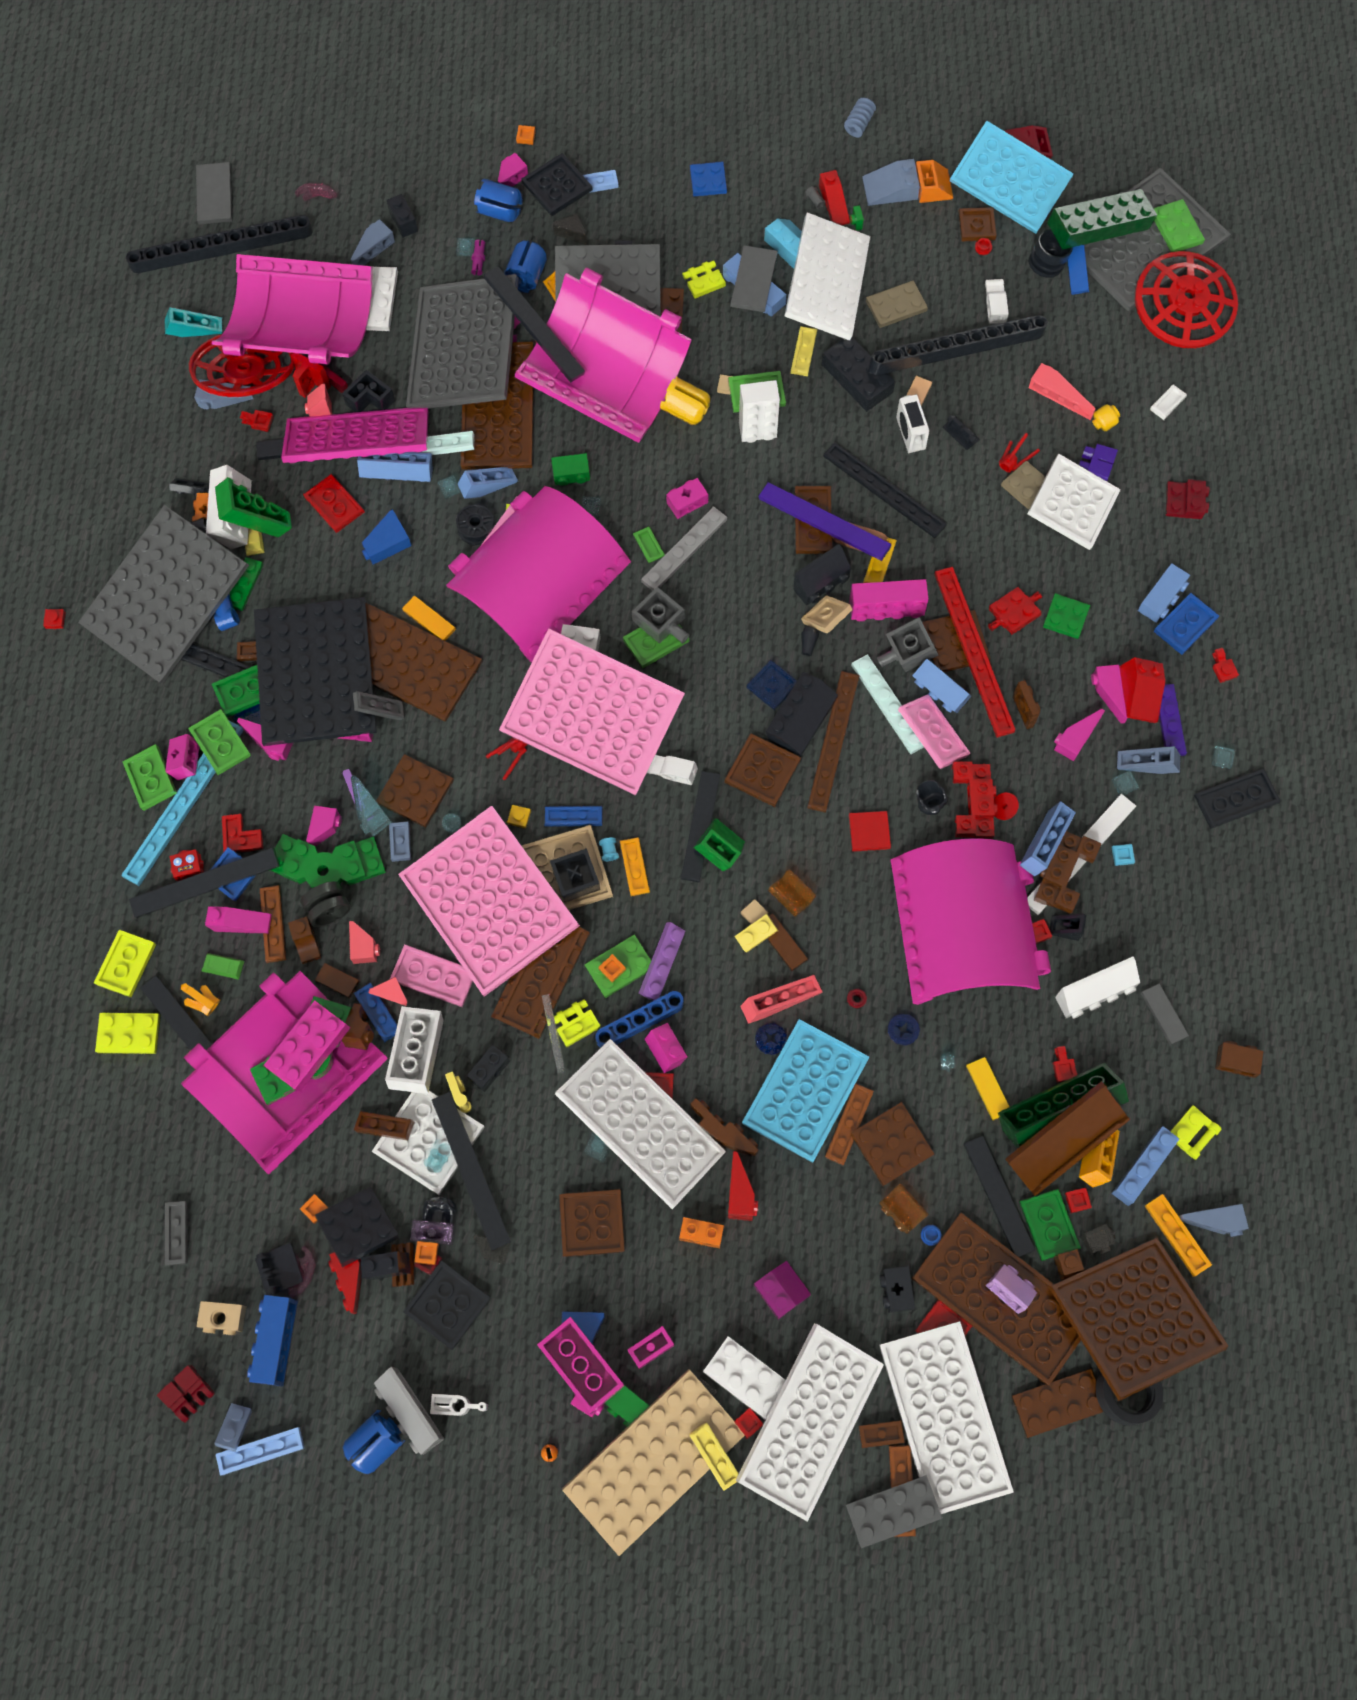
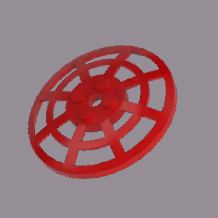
M1177 251L1161 255L1146 266L1136 284L1135 305L1141 321L1155 337L1176 347L1200 348L1216 342L1230 329L1237 315L1238 296L1231 278L1216 262L1198 253ZM1169 257H1186V262L1176 263L1169 267L1160 262ZM1194 258L1206 262L1217 271L1212 273L1207 268L1195 264ZM1153 266L1162 271L1157 277L1153 288H1143L1145 277ZM1187 267V275L1180 277L1172 271L1177 268ZM1194 268L1204 272L1208 277L1202 280L1194 276ZM1165 275L1173 281L1169 288H1159ZM1221 276L1226 280L1233 300L1225 297L1223 287L1218 280ZM1213 281L1218 288L1219 295L1210 293L1208 285ZM1185 293H1190L1193 298H1187ZM1142 295H1153L1155 306L1160 313L1153 320H1151L1145 310ZM1159 295H1167L1170 305L1166 309L1162 306ZM1210 301L1219 303L1214 315L1207 309ZM1225 304L1233 307V312L1227 324L1221 329L1216 320L1222 313ZM1176 311L1185 316V321H1179L1170 314ZM1200 313L1206 318V321L1192 323V316L1199 315ZM1166 319L1174 326L1183 328L1182 339L1167 334L1157 325ZM1211 325L1215 332L1213 336L1205 339L1189 340L1191 330Z
M221 335L215 336L200 345L194 351L189 361V372L193 382L210 394L224 397L251 396L270 390L282 383L291 374L295 366L291 357L293 355L292 352H288L291 360L290 365L282 368L278 357L283 353L281 351L272 352L270 350L245 348V352H248V354L243 356L225 355L222 345H212V341L218 339ZM215 347H218L222 352L210 364L200 361L208 351ZM255 353H262L267 355L268 357L262 359L261 357L255 355ZM227 358L222 367L216 366L222 359ZM269 362H275V369L265 368V365ZM197 366L207 369L209 381L200 382L197 380ZM213 371L223 373L224 377L215 380L213 378ZM279 373H283L280 377L274 380ZM264 375H272L265 382L260 381ZM229 382L234 384L233 388H229L221 384ZM253 383L255 385L249 388H241L242 385ZM213 385H214L215 387H217V388H219V389H221V390L214 389V388H210V387H208V386H213Z

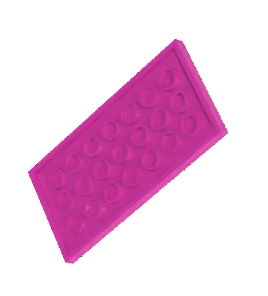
M403 408L287 418L281 456L283 463L312 462L322 459H347L356 456L367 457L369 455L426 451L428 408Z

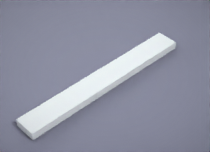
M1121 794L1084 836L1103 844L1135 809L1136 805ZM1078 858L1069 881L1087 861ZM1040 884L1027 897L1029 908L1037 915L1047 906L1034 901Z

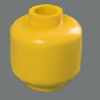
M1105 404L1094 412L1092 423L1097 430L1101 428L1103 431H1108L1118 424L1120 413L1114 405Z

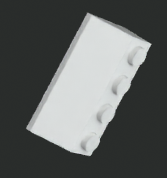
M1134 957L1128 958L1063 987L1055 998L1065 1017L1072 1016L1073 1019L1083 1015V1011L1088 1008L1091 1011L1101 1006L1100 1003L1106 1000L1110 1003L1119 998L1118 995L1122 993L1128 995L1136 991L1135 987L1140 983Z

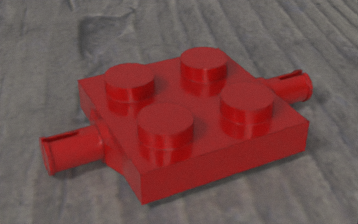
M1017 587L991 604L989 610L996 620L988 624L989 629L993 631L997 627L1002 626L1013 635L1041 616V611L1034 604V602L1042 598L1041 594L1037 591L1029 597Z

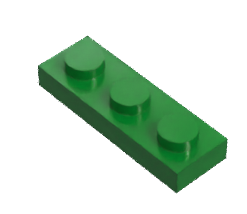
M245 557L244 562L249 566L229 593L233 608L240 611L244 610L264 565L261 561Z

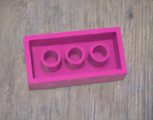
M926 579L852 584L849 599L852 608L851 620L865 621L866 619L873 618L875 620H883L890 617L901 619L907 616L912 618L924 616L928 603Z
M314 1000L263 1066L293 1089L301 1092L349 1031L350 1027Z
M571 1317L537 1344L590 1414H593L625 1386Z

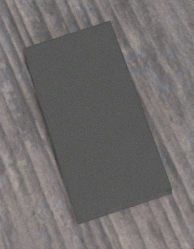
M230 162L196 165L198 224L232 222Z
M743 246L731 307L765 312L778 251Z

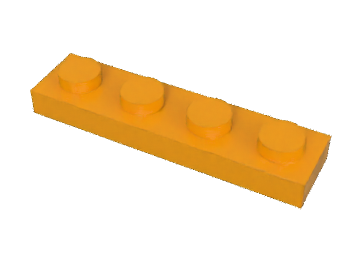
M1163 1194L1145 1205L1193 1277L1212 1266Z

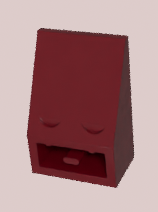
M1031 125L1005 130L1006 133L1047 158L1051 159L1053 157L1046 127Z

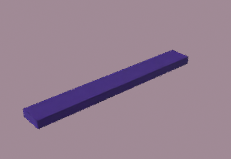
M769 482L758 496L759 500L880 561L883 560L891 548V543Z

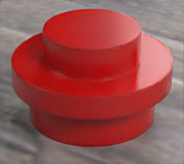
M981 238L975 244V251L980 255H987L992 250L991 241L987 238Z

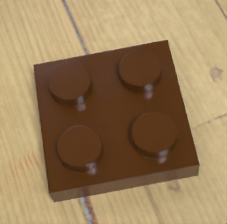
M993 207L959 209L961 241H978L981 238L996 240Z
M1024 680L1018 682L1012 697L1026 729L1034 727L1040 714V706L1033 699L1031 686H1028Z

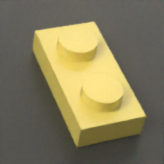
M766 914L737 934L735 938L747 953L779 930Z

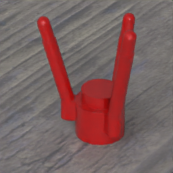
M1028 433L1024 434L1012 453H1009L1013 442H1009L1003 457L999 460L1001 469L1008 473L1015 471L1025 461H1028L1040 451V449H1036L1017 463L1018 458L1015 454L1025 441Z
M512 737L508 742L487 754L486 758L496 753L500 755L509 748L514 753L519 752L503 777V780H506L521 756L527 751L525 747L528 744Z

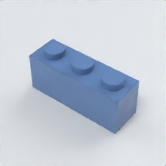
M1171 563L1144 599L1138 611L1156 623L1160 617L1164 619L1169 612V605L1174 606L1180 596L1177 594L1180 591L1184 592L1188 587L1189 583L1187 580L1190 575Z
M928 659L912 675L916 679L914 683L922 689L926 687L930 691L928 694L934 700L940 699L944 702L942 706L950 713L952 711L958 713L971 698L968 692Z

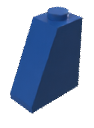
M393 510L389 511L362 542L364 547L362 553L366 561L370 559L373 565L411 546L409 537Z
M562 1312V1323L571 1317L593 1344L605 1319V1314Z

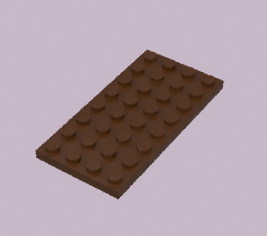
M512 342L506 400L462 405L461 432L473 431L474 450L461 451V470L500 467L511 469L532 468L533 387L515 378V373L534 349L533 342Z
M366 603L373 686L446 722L483 662L482 659Z
M962 1213L958 1215L912 1278L917 1284L1048 1386L1081 1341L1050 1290L1054 1284ZM1004 1264L1006 1266L1010 1265L1017 1270V1276L1023 1281L1026 1279L1031 1282L1035 1287L1034 1290L1037 1292L1028 1308L1019 1314L985 1286Z

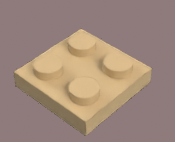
M826 595L801 619L805 625L829 633L852 611L850 604Z

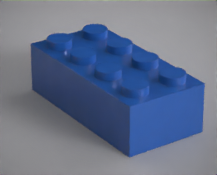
M264 1295V1300L260 1301L259 1312L261 1317L255 1327L257 1340L256 1343H253L251 1355L254 1357L247 1372V1376L250 1378L249 1382L275 1386L284 1385L298 1301L287 1297Z

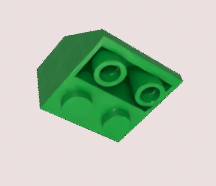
M715 818L693 848L721 871H725L731 868L739 857L745 841Z

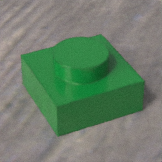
M860 205L853 206V212L850 214L851 225L855 226L856 231L862 230L864 219Z

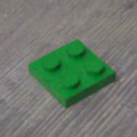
M1055 593L1043 628L1078 639L1090 605Z

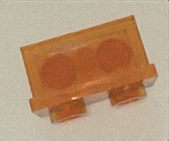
M790 869L768 889L794 917L808 908L816 897L812 890Z
M899 1184L879 1202L882 1206V1211L887 1216H891L896 1221L895 1225L902 1232L905 1231L906 1234L912 1231L929 1215L902 1184Z

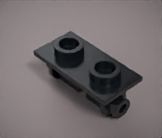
M950 415L947 419L949 422L942 426L966 450L970 449L980 440L957 416Z

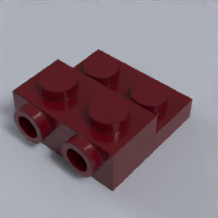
M1190 479L1186 483L1168 481L1166 484V516L1202 519L1209 510V502H1206V497L1209 495V486H1206V481Z

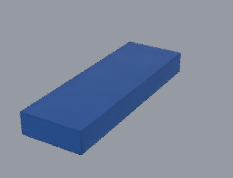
M1080 245L1073 247L1068 259L1072 295L1089 292L1085 246Z
M602 806L545 807V826H602Z
M369 983L356 991L354 995L383 1041L386 1042L395 1036L397 1024L381 998L368 993L369 989L373 987Z

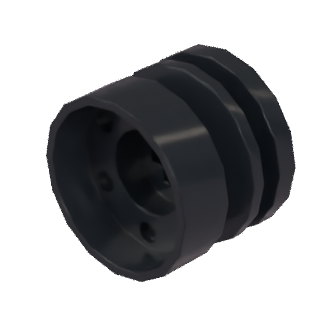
M1051 229L1043 231L1029 255L1028 262L1030 268L1039 276L1045 278L1056 277L1063 270L1073 247L1062 250Z

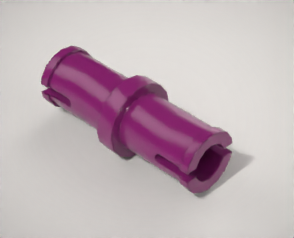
M478 239L475 240L474 253L471 257L473 260L471 273L476 275V269H478L477 275L480 276L482 275L483 262L485 261L484 250L486 243L481 240V246H479L480 240Z

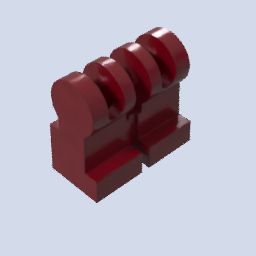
M187 1365L174 1378L175 1381H171L156 1395L184 1423L190 1419L189 1415L185 1412V1407L193 1414L198 1411L194 1402L186 1397L189 1393L193 1400L201 1406L206 1403L201 1396V1392L208 1398H212L215 1395L214 1391L198 1374L193 1365Z

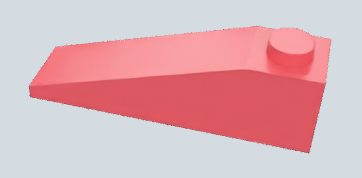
M1041 363L1031 378L1029 388L1091 420L1096 408L1058 371L1054 370L1051 366Z
M815 975L751 996L740 1007L749 1024L821 994L822 990Z

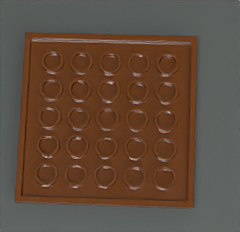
M1158 1238L1056 1283L1050 1288L1118 1401L1208 1359L1229 1347Z

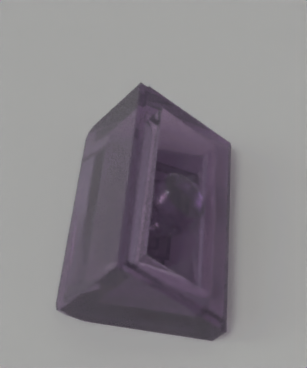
M413 1220L410 1241L453 1245L454 1224Z

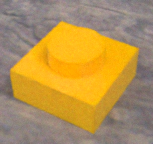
M512 805L507 821L508 825L526 829L531 809Z

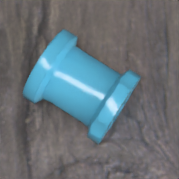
M604 838L599 841V845L602 846L603 861L608 862L619 858V854L616 853L615 838Z

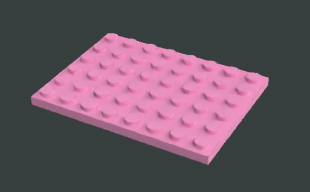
M548 629L499 730L636 795L685 693Z
M493 806L482 812L398 874L483 996L489 994L580 926Z

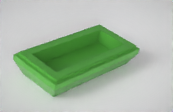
M650 527L633 533L648 563L665 556Z
M207 953L201 971L239 980L245 961Z

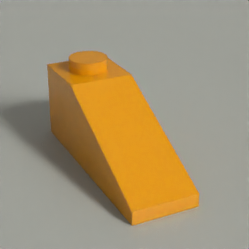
M1119 1130L1114 1132L1082 1159L1079 1177L1091 1187H1096L1112 1180Z

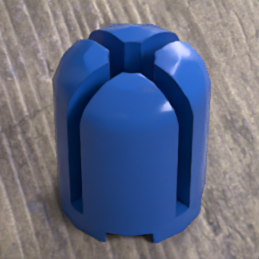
M484 178L481 189H477L474 205H477L478 208L476 212L506 222L516 220L521 212V207L516 205H522L523 201L521 192L517 188Z
M524 240L514 247L504 274H516L518 276V291L529 293V290L536 289L547 260L545 250L537 243L532 242L530 245V241Z
M376 1410L345 1440L343 1445L346 1459L350 1461L357 1458L352 1463V1466L364 1474L374 1472L405 1442V1440H401L399 1436L401 1431L390 1417L386 1420L379 1415L381 1410Z

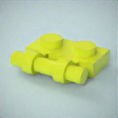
M714 260L709 263L706 261L701 266L689 268L688 271L682 273L684 279L690 277L692 279L687 282V286L694 298L726 286V282L719 269L711 271L712 268L716 267ZM705 272L706 274L701 277L697 276L698 274Z
M585 999L578 1003L576 1001L571 1004L570 1008L563 1012H557L556 1016L550 1019L553 1025L559 1022L562 1023L563 1026L556 1030L566 1047L601 1028L591 1009L583 1013L582 1009L588 1006ZM575 1013L578 1015L577 1018L570 1022L566 1019Z

